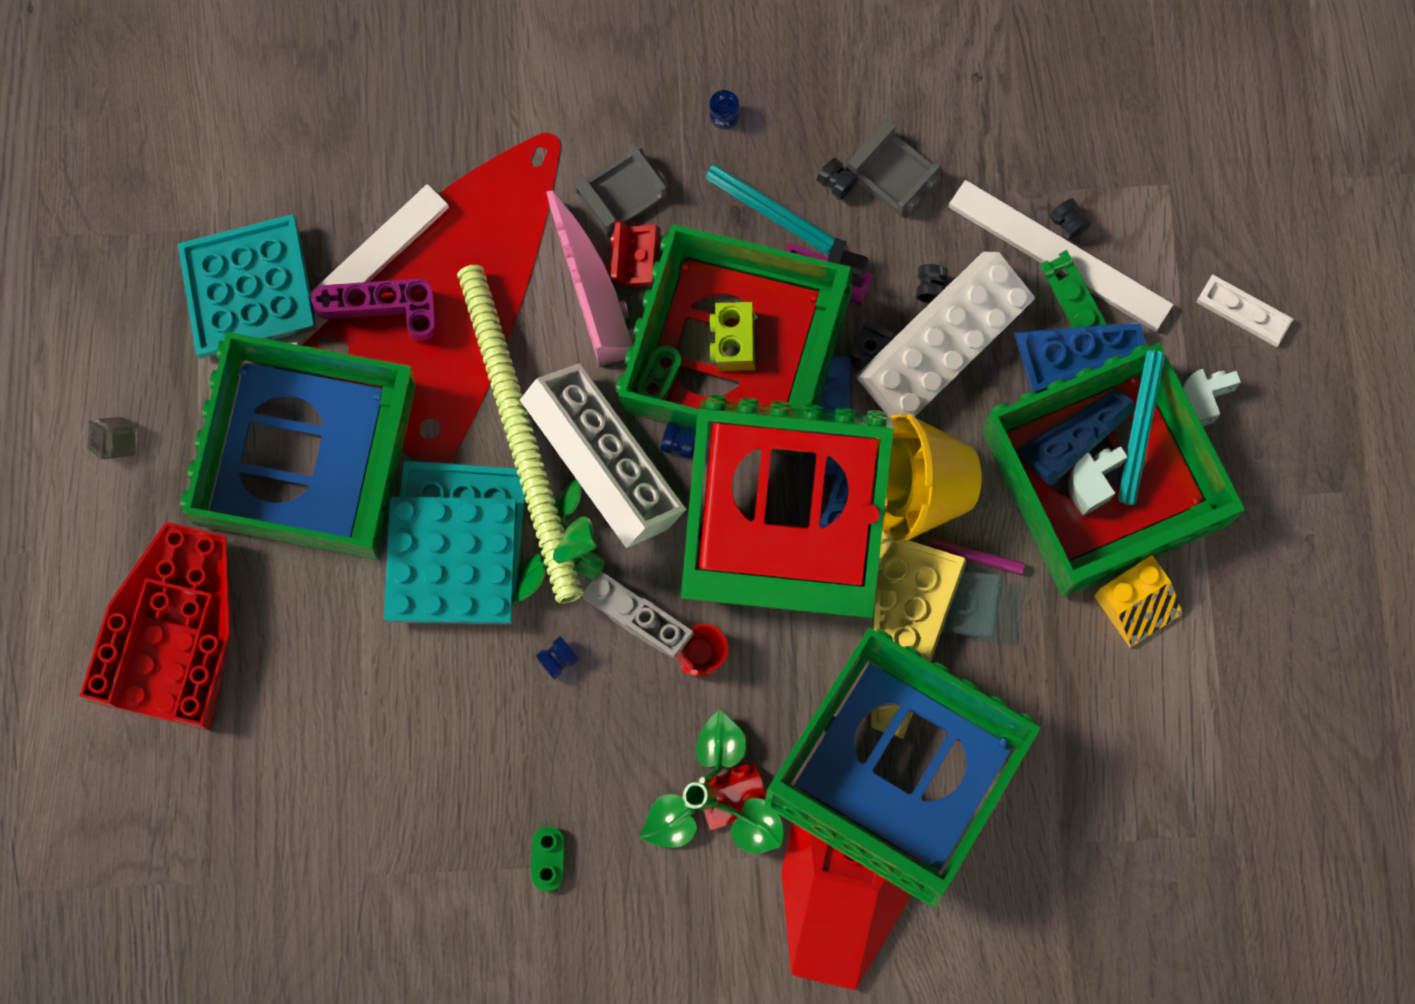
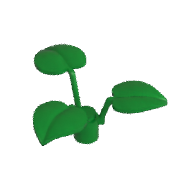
M575 479L554 496V507L558 509L557 516L561 518L560 524L566 531L553 552V560L558 564L569 560L573 561L575 564L573 570L592 580L600 574L605 561L591 551L596 549L597 545L593 537L590 519L582 516L570 525L567 523V516L576 510L582 494V486ZM536 554L519 568L516 592L513 593V606L516 607L518 602L532 595L542 584L546 574V567H548L544 564L542 555Z
M719 710L709 718L701 730L696 744V755L699 763L705 767L715 766V769L705 777H701L699 782L688 784L684 789L683 797L667 794L654 802L649 810L645 825L639 834V837L644 841L665 848L682 847L691 842L698 831V824L694 817L691 816L695 809L708 810L713 807L739 817L732 824L731 835L736 846L742 851L760 854L782 846L784 842L783 821L779 814L764 806L765 800L760 798L748 799L741 812L717 802L715 789L708 785V782L721 772L722 766L728 768L737 766L745 757L747 751L745 734L724 711Z

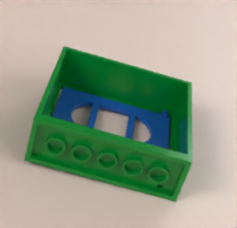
M226 332L224 341L220 340L217 347V359H220L218 368L213 370L210 376L209 387L212 389L210 400H205L203 405L202 417L205 418L203 430H198L195 439V448H198L196 459L190 461L188 468V478L191 479L189 488L183 491L180 508L183 509V513L195 526L378 560L390 507V497H392L417 384L412 367ZM244 361H246V362H251V363L262 364V365H267V366L278 367V368H283V369H289V370H294V371H299V372H304V373H310V374H315V375H320V376H326V377H331V378H336V379H341V380H347V381H352V382H357V383H363V384H368V385H373V386H379V387H383V389H381V388H376V387L365 386V385H360V384H355V383H349V382L339 381V380H333V379H328V378H323V377H318V376H312V375H307V374H302V373H296V372H291V371H286V370H280V369H275V368H270V367H265V366H259V365H254V364H249V363H244ZM276 398H297L310 404L319 413L323 425L319 426L256 414L255 411L264 403ZM258 424L321 436L313 475L307 476L241 463L250 425ZM246 474L304 485L309 488L302 495L291 501L269 503L251 495L244 488L239 476Z
M869 627L768 787L764 806L935 909L1041 727L1037 726L1035 720L1027 714H1017L1008 709L1007 704L998 697H988L979 692L978 687L974 683L966 679L959 680L950 675V671L945 666L936 662L932 664L921 658L922 655L916 649L910 646L903 647L894 642L893 637L887 632L880 629L875 631ZM866 663H870L866 668L865 672L863 673V675L861 676L860 680L856 684L855 688L851 692L850 696L846 700L845 704L841 708L837 717L834 716L836 711L840 707L841 703L845 699L846 695L850 691L851 687L855 683L856 679L860 675L861 671L865 667ZM885 705H899V709L866 763L861 764L857 757L854 743L859 723L868 713L876 708ZM909 711L933 723L948 734L912 794H907L873 773L874 767ZM824 732L825 736L823 737L822 741L820 742L812 757L808 761L804 770L800 774L794 786L791 785ZM955 741H959L966 757V770L962 782L951 794L934 801H922L923 794ZM1012 748H1014L1015 750L1012 756L1010 757L1009 761L1004 767L1002 773L997 779L995 785L993 786L992 790L987 796L985 802L983 803L982 807L977 813L975 819L973 820L972 824L967 830L965 836L963 837L962 841L957 847L955 853L950 859L942 875L938 874L942 866L944 865L945 861L947 860L949 854L951 853L952 849L954 848L955 844L957 843L962 832L964 831L965 827L967 826L969 820L971 819L972 815L977 809L979 803L981 802L982 798L987 792L989 786L991 785L992 781L997 775L999 769L1001 768L1002 764L1007 758L1009 752Z

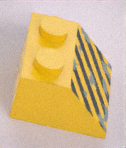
M1153 555L1100 588L1094 596L1130 648L1183 614L1170 579Z

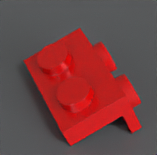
M622 221L615 222V230L611 236L613 257L609 264V273L612 280L622 288L653 286L652 271L655 262L659 261L660 227L656 224L628 227Z
M755 764L736 766L731 772L720 776L716 775L708 782V785H711L716 791L717 802L741 812L748 799H766V792ZM713 807L703 810L710 831L731 824L739 818Z

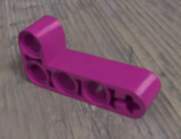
M423 279L322 285L312 293L311 300L314 311L323 319L406 314L409 336L416 342L423 343L429 341L435 333L432 289L429 283ZM417 290L424 291L427 294L426 299L421 302L412 300L410 296ZM390 292L395 294L396 299L393 303L385 304L380 301L381 295ZM359 294L366 298L365 302L360 306L351 305L349 300L353 295ZM343 295L342 298L345 307H340L339 296ZM325 297L330 298L329 307H323L322 305ZM417 320H425L430 326L427 330L419 332L413 328V324Z

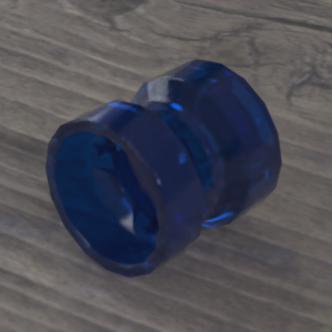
M720 90L714 93L709 102L711 123L719 129H730L739 120L738 97L729 90Z
M669 421L662 438L660 451L666 453L676 452L682 458L690 460L695 448L696 429L680 428L679 424Z
M561 636L552 642V646L549 649H542L535 655L553 680L562 675V670L565 667H572L579 661L578 657ZM551 653H553V654L555 655V657H556V658L558 659V661L561 663L560 665H559V664L557 663V661L553 658V656L551 655Z

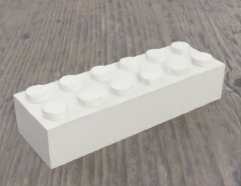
M982 252L855 377L883 411L887 413L888 417L895 414H908L915 417L1035 297L1000 252Z
M580 363L537 378L522 396L520 401L626 548L668 530L686 511V508Z

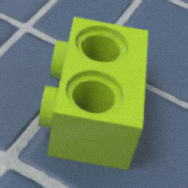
M715 303V314H710V331L715 332V343H710L711 362L716 361L718 372L754 371L755 312L753 303ZM730 318H737L740 320V322L734 327H727L724 325L725 322ZM730 347L740 349L739 353L732 357L724 354Z

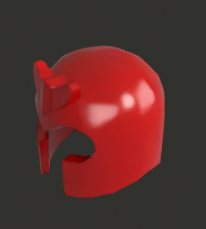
M698 624L689 628L694 634L677 655V660L682 667L681 672L687 673L692 677H707L718 671L724 664L729 648L726 636L718 627L711 624Z

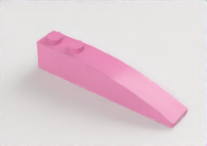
M548 191L546 193L599 367L625 360L629 346L633 347L636 340L634 329H627L624 320L629 318L625 301H618L607 270L589 237L553 191Z

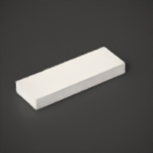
M1213 274L1196 303L1275 347L1280 344L1293 321V318Z

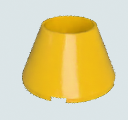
M895 414L889 417L892 418L894 429L882 532L884 534H891L894 541H906L971 511L980 495L982 472L979 457L971 445L911 415ZM877 438L876 452L878 453L876 459V467L874 469V480L871 501L872 504H874L881 438Z

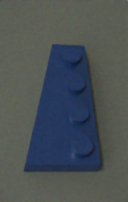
M1114 389L1020 447L1015 452L1023 466L1051 486L1135 411L1134 402L1117 389Z

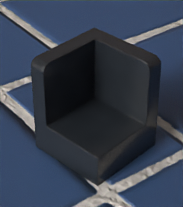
M835 238L827 261L851 267L852 284L859 287L868 258L847 251V241Z

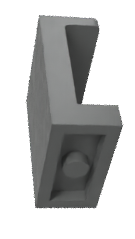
M886 119L847 162L846 171H852L859 177L857 183L898 216L902 217L907 210L912 212L917 208L922 200L920 196L926 189L931 191L936 187L942 178L940 176L942 164L938 161L934 164L930 163L895 135L896 126Z
M633 142L627 145V153L590 177L585 178L581 174L572 180L574 192L607 237L611 236L614 232L615 222L622 221L625 225H628L667 199L666 187H668V183L660 171L655 173L649 165L651 160L643 148L638 150Z

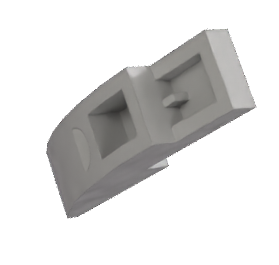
M602 571L583 592L582 597L584 600L608 615L616 624L674 659L694 634L688 627L645 598L641 599Z

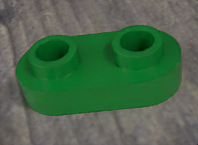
M661 346L653 351L637 383L638 394L665 401L682 367L681 356L674 347ZM664 361L672 362V365L668 368L661 366ZM652 387L659 389L654 395L648 393V390Z
M544 826L538 829L532 838L531 880L539 890L552 892L557 890L564 880L565 840L557 828ZM547 836L552 837L554 840L550 848L542 846V840ZM545 869H550L553 872V877L549 881H544L541 878V873Z

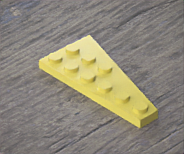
M882 532L875 594L874 630L880 629L887 632L893 637L894 642L903 647L910 646L916 649L922 655L921 658L931 663L967 560L963 557L909 540L894 541L892 535ZM885 705L874 709L871 715V728L884 733L899 709V705ZM912 711L907 713L896 731L895 737L904 739L913 713Z

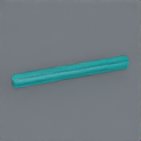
M713 164L706 174L708 181L823 253L830 254L835 238L720 166Z
M1148 350L1146 353L1127 458L1118 501L1124 504L1134 505L1137 501L1165 359V353L1160 351Z

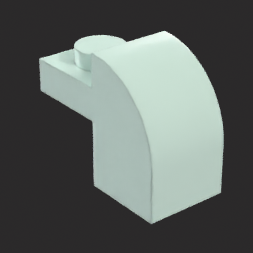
M1200 369L1193 373L1184 384L1183 389L1202 426L1214 423L1220 415L1214 397L1235 391L1241 383L1237 371L1226 374L1225 370L1218 371L1209 375L1207 380L1204 370Z
M1121 447L1112 452L1107 448L1098 453L1093 459L1087 453L1071 470L1068 478V490L1071 499L1082 516L1109 502L1115 494L1104 475L1121 466L1126 460L1127 455Z

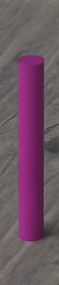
M936 538L933 539L931 548L963 557L969 561L1022 575L1025 563Z

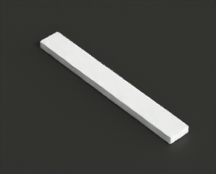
M967 180L964 181L949 203L950 209L1040 263L1046 260L1050 262L1058 258L1059 253L1067 250L1090 293L1157 332L1174 305ZM1065 268L1057 271L1063 277L1069 276Z
M428 184L425 185L316 288L322 285L370 282L449 208L448 204ZM343 295L339 296L340 307L344 306ZM329 297L324 298L323 307H329V302H331ZM314 311L318 330L329 319L319 317ZM317 330L274 341L301 346Z

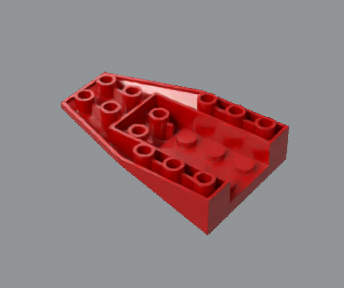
M170 522L163 524L107 605L79 697L91 703L211 731L231 635L227 536Z
M792 823L781 870L791 975L855 991L905 908L910 894Z

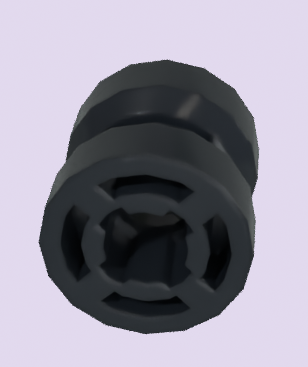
M833 158L822 168L816 180L823 187L828 186L832 190V195L841 200L853 189L859 177L852 171L843 169V163L837 158Z
M1073 198L1060 204L1049 215L1055 225H1060L1062 235L1067 241L1082 234L1092 223L1085 214L1079 212V205Z
M937 264L919 266L917 278L920 280V285L916 289V299L921 302L931 303L945 289L944 282L948 279V269Z

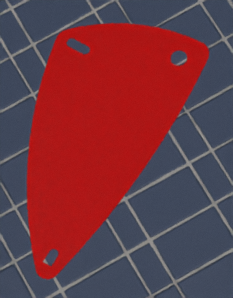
M541 133L506 150L465 174L438 193L448 204L449 208L370 281L423 279L429 283L433 294L435 333L429 341L422 343L413 340L408 333L406 314L329 319L302 344L306 347L326 350L320 348L317 341L321 337H327L347 344L349 347L348 355L411 366L417 384L402 452L421 461L448 464L452 461L491 383L488 378L489 373L486 372V364L483 362L484 356L480 352L481 347L478 345L479 339L476 338V331L473 329L474 322L470 319L471 314L468 312V305L465 302L466 297L463 296V289L460 286L457 274L462 268L469 265H481L484 268V275L487 277L489 291L492 294L491 299L494 301V308L497 310L496 316L499 317V324L502 326L501 333L504 334V341L507 343L523 301L549 209L546 192L553 191L561 149L560 141L554 134ZM536 146L547 150L543 163L538 167L531 164ZM417 290L410 297L416 302H421L426 299L427 294L424 291ZM390 292L384 293L380 297V301L385 304L393 303L396 299L395 294ZM356 294L349 303L353 306H360L365 302L366 298ZM417 320L413 324V328L419 332L427 330L430 326L425 320ZM319 375V377L383 389V387L373 386ZM427 419H434L440 424V434L430 440L423 438L419 431L421 423Z

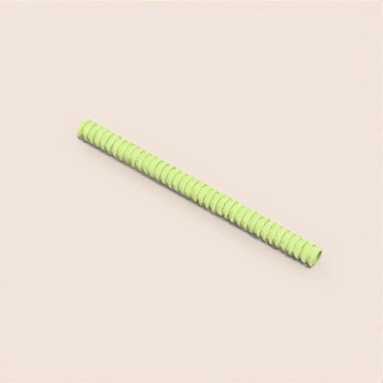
M469 265L458 272V279L463 289V296L466 297L465 302L468 305V312L471 314L470 319L474 322L473 329L476 331V338L479 339L478 345L481 347V355L484 356L483 362L486 364V372L489 373L488 378L491 381V388L495 390L493 395L497 399L496 405L499 407V415L502 416V424L505 425L507 441L511 442L509 448L513 451L512 458L515 459V467L519 468L517 474L521 477L520 484L524 486L522 488L523 494L527 495L525 501L529 504L528 511L532 513L530 515L531 520L535 522L533 527L535 530H538L536 537L541 539L539 547L543 548L541 554L543 557H546L544 564L549 566L547 573L551 575L550 583L554 584L552 587L553 593L557 594L555 600L558 603L573 602L583 595V590L578 588L580 580L576 579L578 574L576 570H573L575 567L574 562L569 560L558 564L553 560V552L564 536L562 533L564 528L559 524L561 518L557 516L558 509L554 507L555 499L551 498L553 492L551 489H548L550 483L546 480L547 473L543 471L545 466L541 462V455L538 453L539 447L535 445L536 437L532 436L534 431L530 427L531 421L528 419V411L525 410L524 405L520 401L523 395L520 393V385L517 384L518 378L515 376V369L512 367L513 362L509 358L510 352L506 350L507 343L504 341V334L501 333L502 326L499 324V317L496 316L497 310L494 308L495 303L491 299L492 294L489 291L487 277L484 275V268L481 265Z

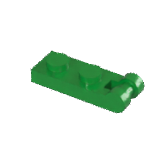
M1067 250L1059 253L1058 258L1050 262L1046 260L1039 264L1072 327L1106 325ZM1065 268L1069 276L1058 281L1055 273Z

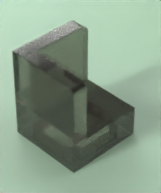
M125 417L89 420L87 449L98 458L103 460L129 457L136 454L137 426Z

